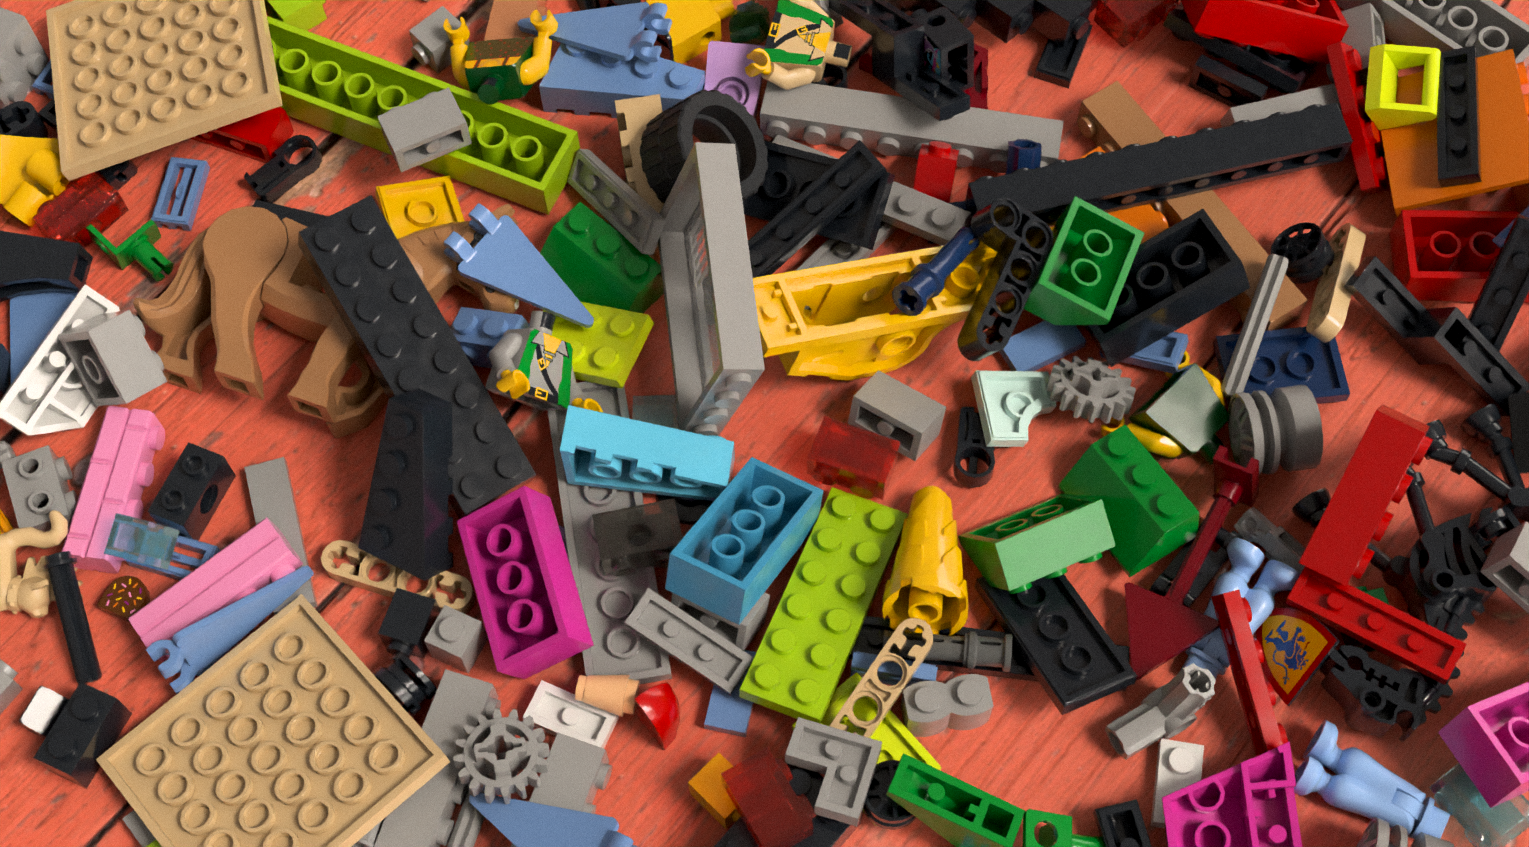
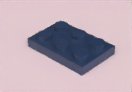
M1306 327L1265 331L1243 392L1251 395L1253 391L1262 390L1271 397V393L1275 388L1307 385L1312 391L1317 404L1347 401L1350 391L1336 337L1327 343H1323L1308 333ZM1240 334L1216 336L1213 342L1222 382ZM1226 398L1227 405L1229 407L1230 399Z

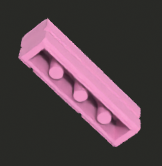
M109 406L106 409L68 534L61 551H70L72 558H77L78 563L74 564V567H77V569L117 574L119 573L122 561L127 560L132 548V540L129 536L133 523L138 524L143 514L142 493L144 487H149L154 478L152 460L155 450H161L165 441V429L151 411L129 410L117 406Z
M266 517L137 611L128 620L141 637L146 648L158 640H173L172 637L175 633L296 571L297 568L303 565V562L280 529ZM164 655L158 660L164 662L170 655Z

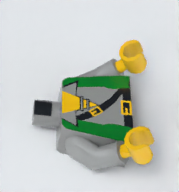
M532 311L529 328L507 330L500 341L489 352L492 368L486 382V390L539 410L568 409V405L603 413L601 406L594 399H586L576 383L572 366L573 348L571 344L552 336L555 315L544 311Z

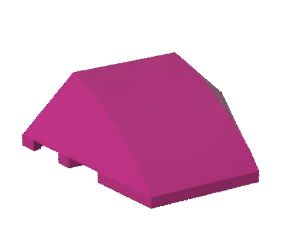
M1290 741L1162 797L1167 846L1302 847L1294 793L1296 781Z

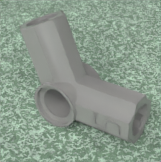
M1194 663L1183 668L1169 683L1156 689L1143 699L1140 706L1106 726L1105 732L1116 753L1127 760L1163 737L1170 739L1188 728L1197 720L1195 713L1215 695L1214 684L1216 679L1208 668H1200Z

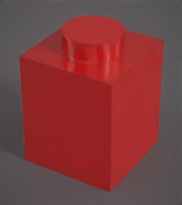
M931 141L929 145L922 144L918 156L913 189L950 203L959 150L951 149L952 146L950 144L940 141Z

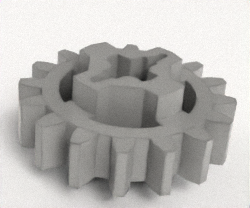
M1073 356L1072 362L1061 359L1059 366H1053L1046 390L1051 392V401L1061 402L1059 407L1061 411L1070 409L1074 411V418H1085L1091 423L1094 422L1095 418H1100L1107 424L1110 422L1111 417L1120 421L1124 414H1129L1136 388L1130 386L1131 378L1120 377L1122 373L1120 368L1111 370L1108 368L1109 364L1106 361L1101 362L1094 360L1093 357H1088L1087 362H1082L1080 358Z
M499 708L494 709L493 719L487 720L481 713L478 714L479 726L474 728L466 724L463 729L467 740L456 739L455 741L456 750L460 754L454 756L453 760L455 768L461 769L458 772L461 785L470 783L469 791L473 797L484 791L486 803L489 804L493 802L496 795H502L505 805L510 804L511 794L515 792L522 799L527 798L525 787L530 784L533 787L539 788L541 783L537 772L548 773L549 769L548 761L544 758L550 756L548 743H543L545 740L543 728L533 730L534 721L530 715L524 718L522 722L519 721L516 709H512L508 718L502 717ZM510 733L516 734L520 736V738H516ZM506 752V759L498 760V754ZM482 774H488L495 780L489 779Z

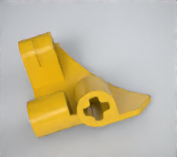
M0 134V204L19 220L33 227L56 196L61 197L68 194L83 176L68 181L61 172L58 138H36Z

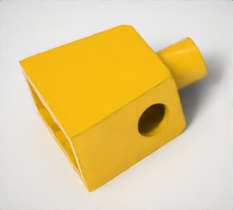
M644 0V2L649 3V6L653 3H664L667 5L668 10L664 19L670 18L672 20L669 34L672 38L674 62L680 64L708 50L710 41H721L720 20L735 14L732 0Z

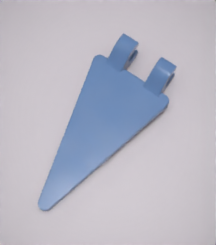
M647 2L553 14L558 22V29L553 35L549 36V39L623 61H629L635 55L647 62H657L662 52L661 46H654L657 34H668L672 20L670 18L664 19L668 10L666 4L653 3L649 6ZM547 15L542 16V21L546 19ZM523 18L518 21L520 31L538 36V32L531 23L530 18Z
M478 203L468 214L472 219L469 222V226L479 234L484 235L478 244L472 248L455 231L443 242L444 246L447 247L444 250V254L453 261L460 263L458 272L461 276L582 327L591 328L593 326V316L509 216L504 215L497 220L486 207Z
M50 291L25 294L10 299L11 384L54 323L78 293Z
M308 565L303 566L174 634L173 640H158L152 643L146 651L154 662L164 655H170L167 660L158 666V670L165 680L176 673H181L178 679L170 683L174 692L178 694L194 681L195 675L200 676L308 581L313 576L314 571Z
M480 793L475 797L470 795L469 802L516 847H638L633 845L634 841L631 838L617 832L619 823L613 817L512 798L510 804L505 805L501 796H495L493 802L489 804L486 803L485 793Z

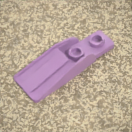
M710 41L708 44L704 90H717L732 96L734 100L746 107L749 114L756 120L762 77L761 73L755 77H749L746 74L745 67L755 63L753 60L748 59L746 55L757 48L764 50L765 46Z

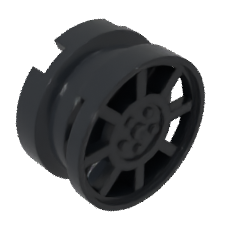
M1310 222L1298 223L1285 229L1276 237L1271 246V254L1288 259L1289 263L1285 274L1295 284L1308 283L1324 274L1322 269L1326 265L1331 266L1335 256L1334 250L1326 240L1320 227ZM1311 229L1309 233L1303 234V230ZM1298 231L1297 235L1289 237V235Z
M397 650L389 657L391 662L386 667H378L373 674L407 712L410 711L411 716H414L421 710L420 704L425 699L431 700L435 696L437 688L413 661L400 650Z
M888 760L876 765L863 806L864 813L871 822L881 828L890 830L906 827L916 819L914 815L886 795L899 763L897 760Z

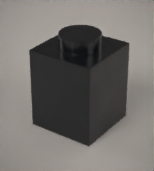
M396 589L378 632L382 642L387 647V652L393 654L400 650L409 659L411 655L425 658L428 648L424 640L441 612L436 599L403 589Z

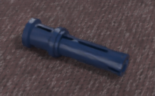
M960 228L953 238L928 263L915 266L910 273V278L906 282L899 283L894 288L892 298L899 310L907 315L917 316L924 311L926 303L930 298H934L942 292L945 279L980 244L978 238H975L969 244L975 237L971 228Z

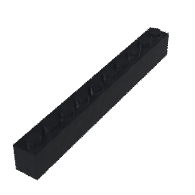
M1337 103L1323 106L1321 104H1313L1296 112L1287 114L1285 112H1277L1267 118L1255 121L1240 120L1231 126L1218 129L1203 128L1194 134L1181 137L1167 136L1158 142L1145 145L1130 144L1121 150L1108 153L1094 152L1081 159L1071 161L1057 160L1048 166L1035 169L1020 168L1011 174L998 177L983 176L968 184L965 204L967 210L971 212V217H973L977 211L994 200L1006 197L1043 220L1048 226L1056 224L1058 218L1075 196L1106 213L1340 162L1346 156L1353 140Z

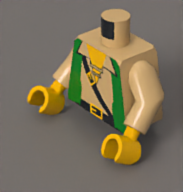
M778 0L764 50L757 48L746 55L748 59L753 60L755 63L746 66L745 72L749 77H755L761 73V77L785 90L810 84L811 82L821 81L826 63L847 68L852 45L833 41L835 21L829 18V15L814 0Z

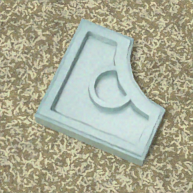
M976 370L971 377L986 447H1024L1029 440L1028 426L1031 420L1038 415L1051 413L1057 406L1055 401L1050 400L1051 392L1046 390L1049 381L1048 372Z

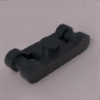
M1221 526L1214 540L1221 547L1216 553L1211 549L1209 550L1183 602L1184 606L1190 608L1229 559L1227 546L1233 538L1243 539L1242 535L1234 530L1230 533ZM1194 539L1183 546L1164 572L1156 579L1149 591L1161 596L1167 595Z

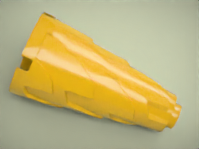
M926 486L919 489L913 495L908 518L904 519L900 546L897 550L891 578L886 582L882 606L884 620L888 615L890 618L889 627L893 630H896L898 625L906 619L919 618L930 625L933 634H939L940 630L949 628V636L961 630L968 618L967 582L963 579L962 551L958 548L957 522L953 520L951 498L936 486ZM917 628L914 632L922 633L923 630Z

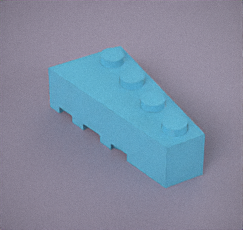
M568 405L560 446V454L568 484L715 501L732 481L735 461L734 441L726 440L721 436L697 434Z

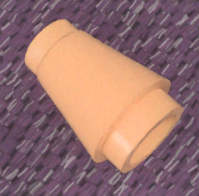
M579 675L575 700L583 701V703L621 717L623 713L634 714L636 707L634 698L638 696L640 681L630 679V675Z

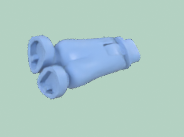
M1233 538L1227 546L1231 569L1218 577L1211 596L1239 589L1241 597L1247 599L1251 608L1252 621L1249 622L1253 635L1274 610L1275 594L1291 591L1300 574L1283 562L1269 560L1263 567L1253 589H1249L1247 583L1262 564L1265 555L1252 543L1240 538ZM1210 597L1204 614L1217 620ZM1220 627L1186 649L1185 653L1188 655V658L1181 670L1194 663L1200 668H1208L1215 679L1218 674H1225L1230 663Z
M1327 720L1321 723L1303 755L1304 760L1295 772L1296 786L1294 787V793L1303 796L1317 792L1326 803L1339 809L1363 815L1370 819L1377 817L1389 822L1391 829L1396 824L1407 828L1408 836L1412 839H1415L1421 832L1441 838L1450 814L1434 806L1435 799L1431 797L1426 798L1424 792L1385 768L1364 751L1354 747L1342 750L1337 746L1338 729L1336 725ZM1323 766L1333 771L1336 775L1332 776L1326 773Z

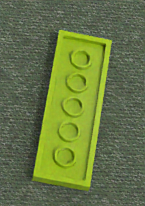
M834 487L831 488L740 687V698L796 719L800 717L821 724L901 537L904 519L908 517L907 513Z

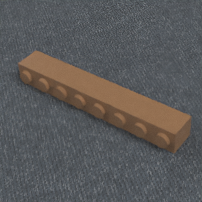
M1118 81L1081 102L1077 119L1078 127L1086 138H1091L1097 147L1100 146L1105 153L1121 150L1130 144L1145 145L1158 142L1166 137ZM1213 190L1151 203L1150 205L1154 210L1160 211L1165 216L1169 227L1201 209L1206 211L1243 263L1250 288L1226 302L1231 303L1236 309L1244 324L1264 265L1269 256L1267 252ZM1286 274L1265 331L1283 329L1299 319L1308 301Z

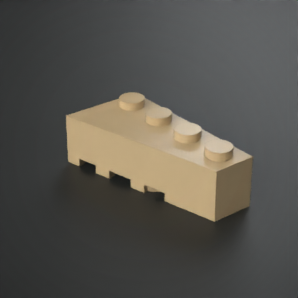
M660 94L615 100L627 185L654 210L660 213L664 203L656 197V193L650 188L641 166L642 159L640 156L641 137L643 131L647 128L646 125L650 120L663 112ZM657 243L654 254L649 256L660 264L659 246Z

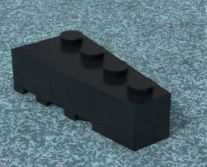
M420 388L388 399L358 545L359 549L424 581L453 567V552L448 550V536L453 534V517L448 516V495L453 493V478L449 477L448 457L453 456L452 403Z

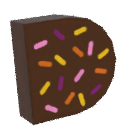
M123 576L114 580L107 587L97 606L104 612L130 622L128 620L129 617L150 602V593L145 584L137 577Z

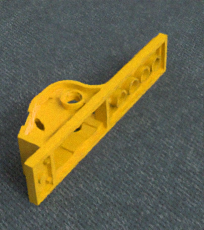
M980 241L979 246L945 279L942 292L938 296L930 298L926 303L924 311L917 316H910L905 313L889 315V312L897 307L892 298V291L899 283L906 282L910 278V273L915 266L928 263L945 245L753 278L763 357L779 355L787 375L802 377L807 375L828 376L833 380L844 381L873 376L878 370L887 373L901 368L921 355L939 332L967 318L997 252ZM996 302L998 309L1001 311L999 304ZM805 306H809L812 311L804 309Z

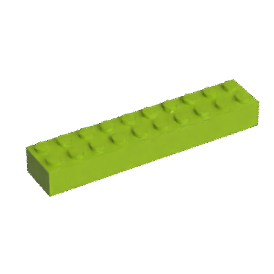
M267 16L283 104L281 107L286 110L288 116L392 155L383 136L377 116L388 112L394 107L404 106L419 100L431 92H438L449 87L467 122L472 144L419 166L445 176L450 175V178L549 215L567 183L577 151L580 149L577 131L500 102L486 104L479 99L478 94Z

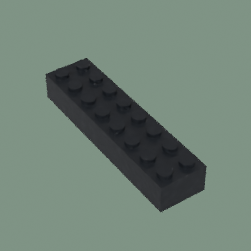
M372 195L299 231V248L388 399L420 388L452 403L453 456L448 457L449 477L453 478V493L448 495V500L459 519L531 482L536 476L534 469Z

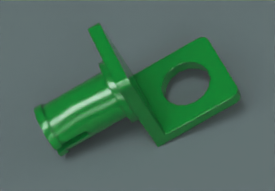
M152 219L117 248L92 224L86 227L94 244L122 270L136 260L153 276V279L161 281L165 279L161 271L163 270L169 275L174 268V263L153 246L161 238V234L157 224Z
M1028 809L1024 813L1022 847H1105L1101 837L1072 833V816ZM1039 822L1047 823V825L1039 829L1038 843L1034 836L1035 826Z

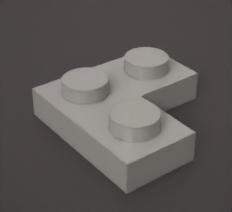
M798 717L785 753V763L825 775L815 803L814 814L857 827L879 759L882 742Z

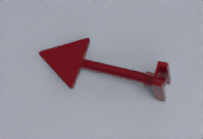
M1220 445L1213 458V498L1215 500L1167 595H1158L1130 582L1125 584L1131 666L1137 674L1136 680L1141 679L1218 629V620L1184 606L1183 602L1230 508L1235 507L1237 502L1249 507L1253 506L1259 494V460L1251 457L1245 468L1228 461V448Z

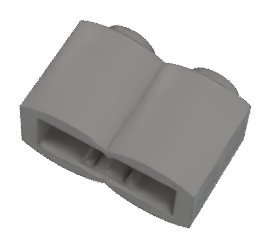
M979 674L960 675L949 680L947 683L938 681L914 683L903 690L900 704L903 723L914 737L936 735L947 727L954 730L978 728L989 721L994 706L988 678Z

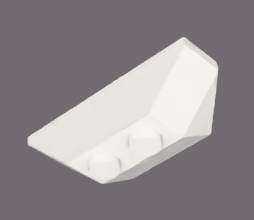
M84 285L54 323L0 400V419L26 436L83 428L98 406H95L58 335L99 314L120 311L119 307L87 285Z

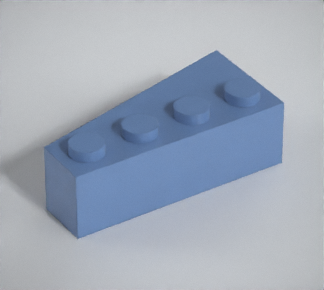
M561 43L549 65L548 73L543 77L539 85L544 112L557 113V109L574 110L575 115L590 116V112L609 113L612 118H617L615 100L660 94L662 111H665L688 96L704 90L705 71L659 57L657 62H647L633 55L631 60L623 61Z

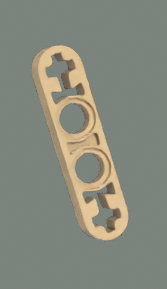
M1350 223L1342 225L1329 241L1334 250V261L1331 266L1326 265L1322 269L1324 274L1319 277L1306 327L1308 333L1323 343L1331 341L1344 325L1351 299V294L1344 285L1359 267L1366 235Z
M337 540L327 545L322 552V566L330 578L393 598L397 588L407 591V582L414 576L359 549V544ZM344 553H346L350 562L360 565L359 575L357 576L358 572L355 566L342 563L337 568L333 559H341ZM384 563L390 566V574L383 581L376 582L369 579V570L375 564ZM448 571L428 579L429 582L426 589L416 593L429 598H433L435 595L440 610H442L444 605H447L464 614L472 609L476 598L473 587L467 578ZM440 581L439 584L442 591L455 593L457 588H461L464 599L457 598L454 604L450 603L445 593L437 591V582Z
M909 618L898 625L829 725L830 727L847 731L848 726L840 724L844 717H847L855 727L866 730L863 735L864 737H872L932 648L933 632L926 621L919 618ZM919 628L923 630L922 640L926 643L923 647L915 644L911 648L907 657L915 661L909 666L901 656L890 653V650L895 646L901 652L907 642V638L903 633L906 630L914 632ZM894 662L901 667L903 676L897 684L887 686L878 679L877 672L883 663ZM869 697L877 703L878 713L873 720L861 721L854 716L853 706L858 699Z

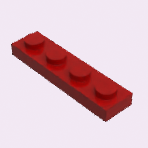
M1341 41L1328 45L1326 49L1343 119L1353 140L1350 147L1361 191L1375 194L1388 190L1385 179L1389 178L1385 159L1379 156L1376 144L1380 142L1379 129L1365 112L1367 87L1364 84L1362 85L1359 71L1363 68L1360 54L1357 49H1353L1352 46Z
M1306 566L1286 600V604L1314 616L1319 621L1446 685L1467 645L1349 584L1344 586Z
M1238 589L1211 596L1254 752L1258 756L1287 743L1288 739L1282 724L1277 723L1272 707L1276 704V697L1271 683L1265 681L1261 664L1264 663L1262 647L1257 639H1253L1249 622L1252 621L1251 608L1247 599L1241 597L1240 590Z

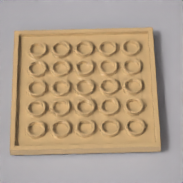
M74 0L46 10L61 172L68 181L283 105L264 0Z
M302 594L96 759L162 847H352L450 763L442 750Z

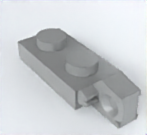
M1255 507L1248 509L1234 525V528L1244 537V540L1258 543L1266 550L1265 556L1268 560L1283 562L1301 574L1305 566L1300 564L1299 561L1306 548L1282 526L1276 527Z

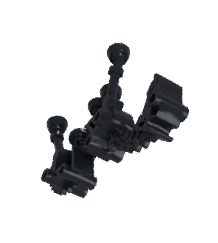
M1495 404L1479 409L1465 419L1460 427L1472 438H1479L1482 443H1488L1489 446L1486 447V451L1490 458H1496L1504 481L1470 457L1472 452L1461 448L1460 451L1448 448V444L1445 441L1447 434L1440 420H1434L1426 424L1430 426L1426 436L1433 439L1424 457L1426 460L1432 459L1451 466L1450 471L1458 475L1462 472L1468 475L1501 500L1498 504V510L1491 512L1493 507L1482 509L1471 523V513H1468L1435 527L1422 489L1425 481L1421 472L1413 470L1412 466L1414 464L1411 463L1406 474L1414 478L1406 491V495L1420 538L1405 557L1399 555L1393 559L1371 542L1368 546L1369 549L1375 551L1370 563L1383 572V580L1388 585L1396 587L1401 591L1408 605L1409 615L1423 622L1425 621L1426 624L1460 641H1465L1468 636L1462 626L1469 627L1474 624L1475 618L1472 614L1481 615L1485 611L1483 604L1498 588L1480 572L1487 559L1484 551L1494 544L1491 539L1496 536L1498 538L1521 525L1517 518L1529 522V488H1525L1511 452L1514 448L1511 439L1503 437L1501 434L1503 428L1499 423L1502 419ZM1322 488L1312 492L1296 503L1292 508V512L1303 522H1309L1313 528L1317 527L1331 500L1329 491L1326 488ZM1342 645L1338 650L1334 649L1320 667V672L1325 675L1321 685L1345 711L1344 719L1351 729L1362 730L1367 734L1382 737L1397 723L1402 728V735L1399 738L1401 742H1404L1417 727L1426 722V711L1436 714L1441 710L1438 699L1440 697L1450 698L1452 696L1453 690L1448 685L1450 679H1457L1461 674L1460 670L1455 666L1446 685L1412 669L1401 668L1397 671L1369 658L1365 650L1351 645Z

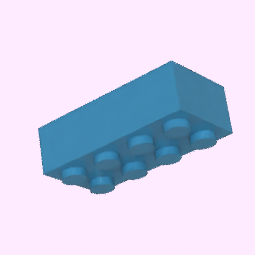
M751 457L670 553L665 589L740 625L812 532L819 516L824 490Z

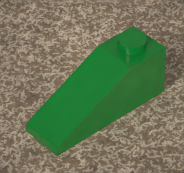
M904 753L900 758L886 793L888 797L955 847H1013L1025 810Z

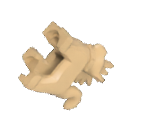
M50 511V531L43 532L33 527L15 528L0 534V612L9 610L13 614H17L23 610L32 618H41L48 614V607L51 601H56L49 572L43 571L42 566L46 565V556H42L38 563H36L34 557H29L22 577L17 575L16 550L21 546L47 549L60 545L68 534V521L60 511ZM77 580L79 586H81V585L83 584V582L80 581V580Z

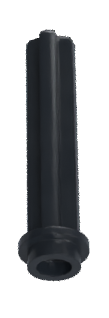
M70 551L46 556V565L42 566L43 571L49 572L76 681L78 684L80 682L88 684L101 679L102 673L74 569V564L78 563L77 558H72Z

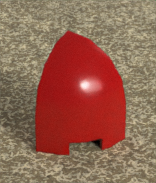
M668 682L651 687L634 698L639 720L664 751L676 738L680 723L679 701Z

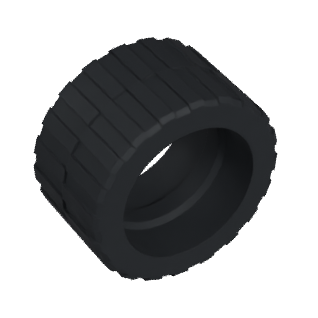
M717 90L698 91L658 114L646 125L647 128L643 131L641 137V166L650 188L653 189L656 197L665 204L694 146L693 135L705 143L735 144L742 201L758 192V188L763 185L765 174L768 170L767 146L764 143V136L754 117L746 110L747 108L734 100L732 96Z

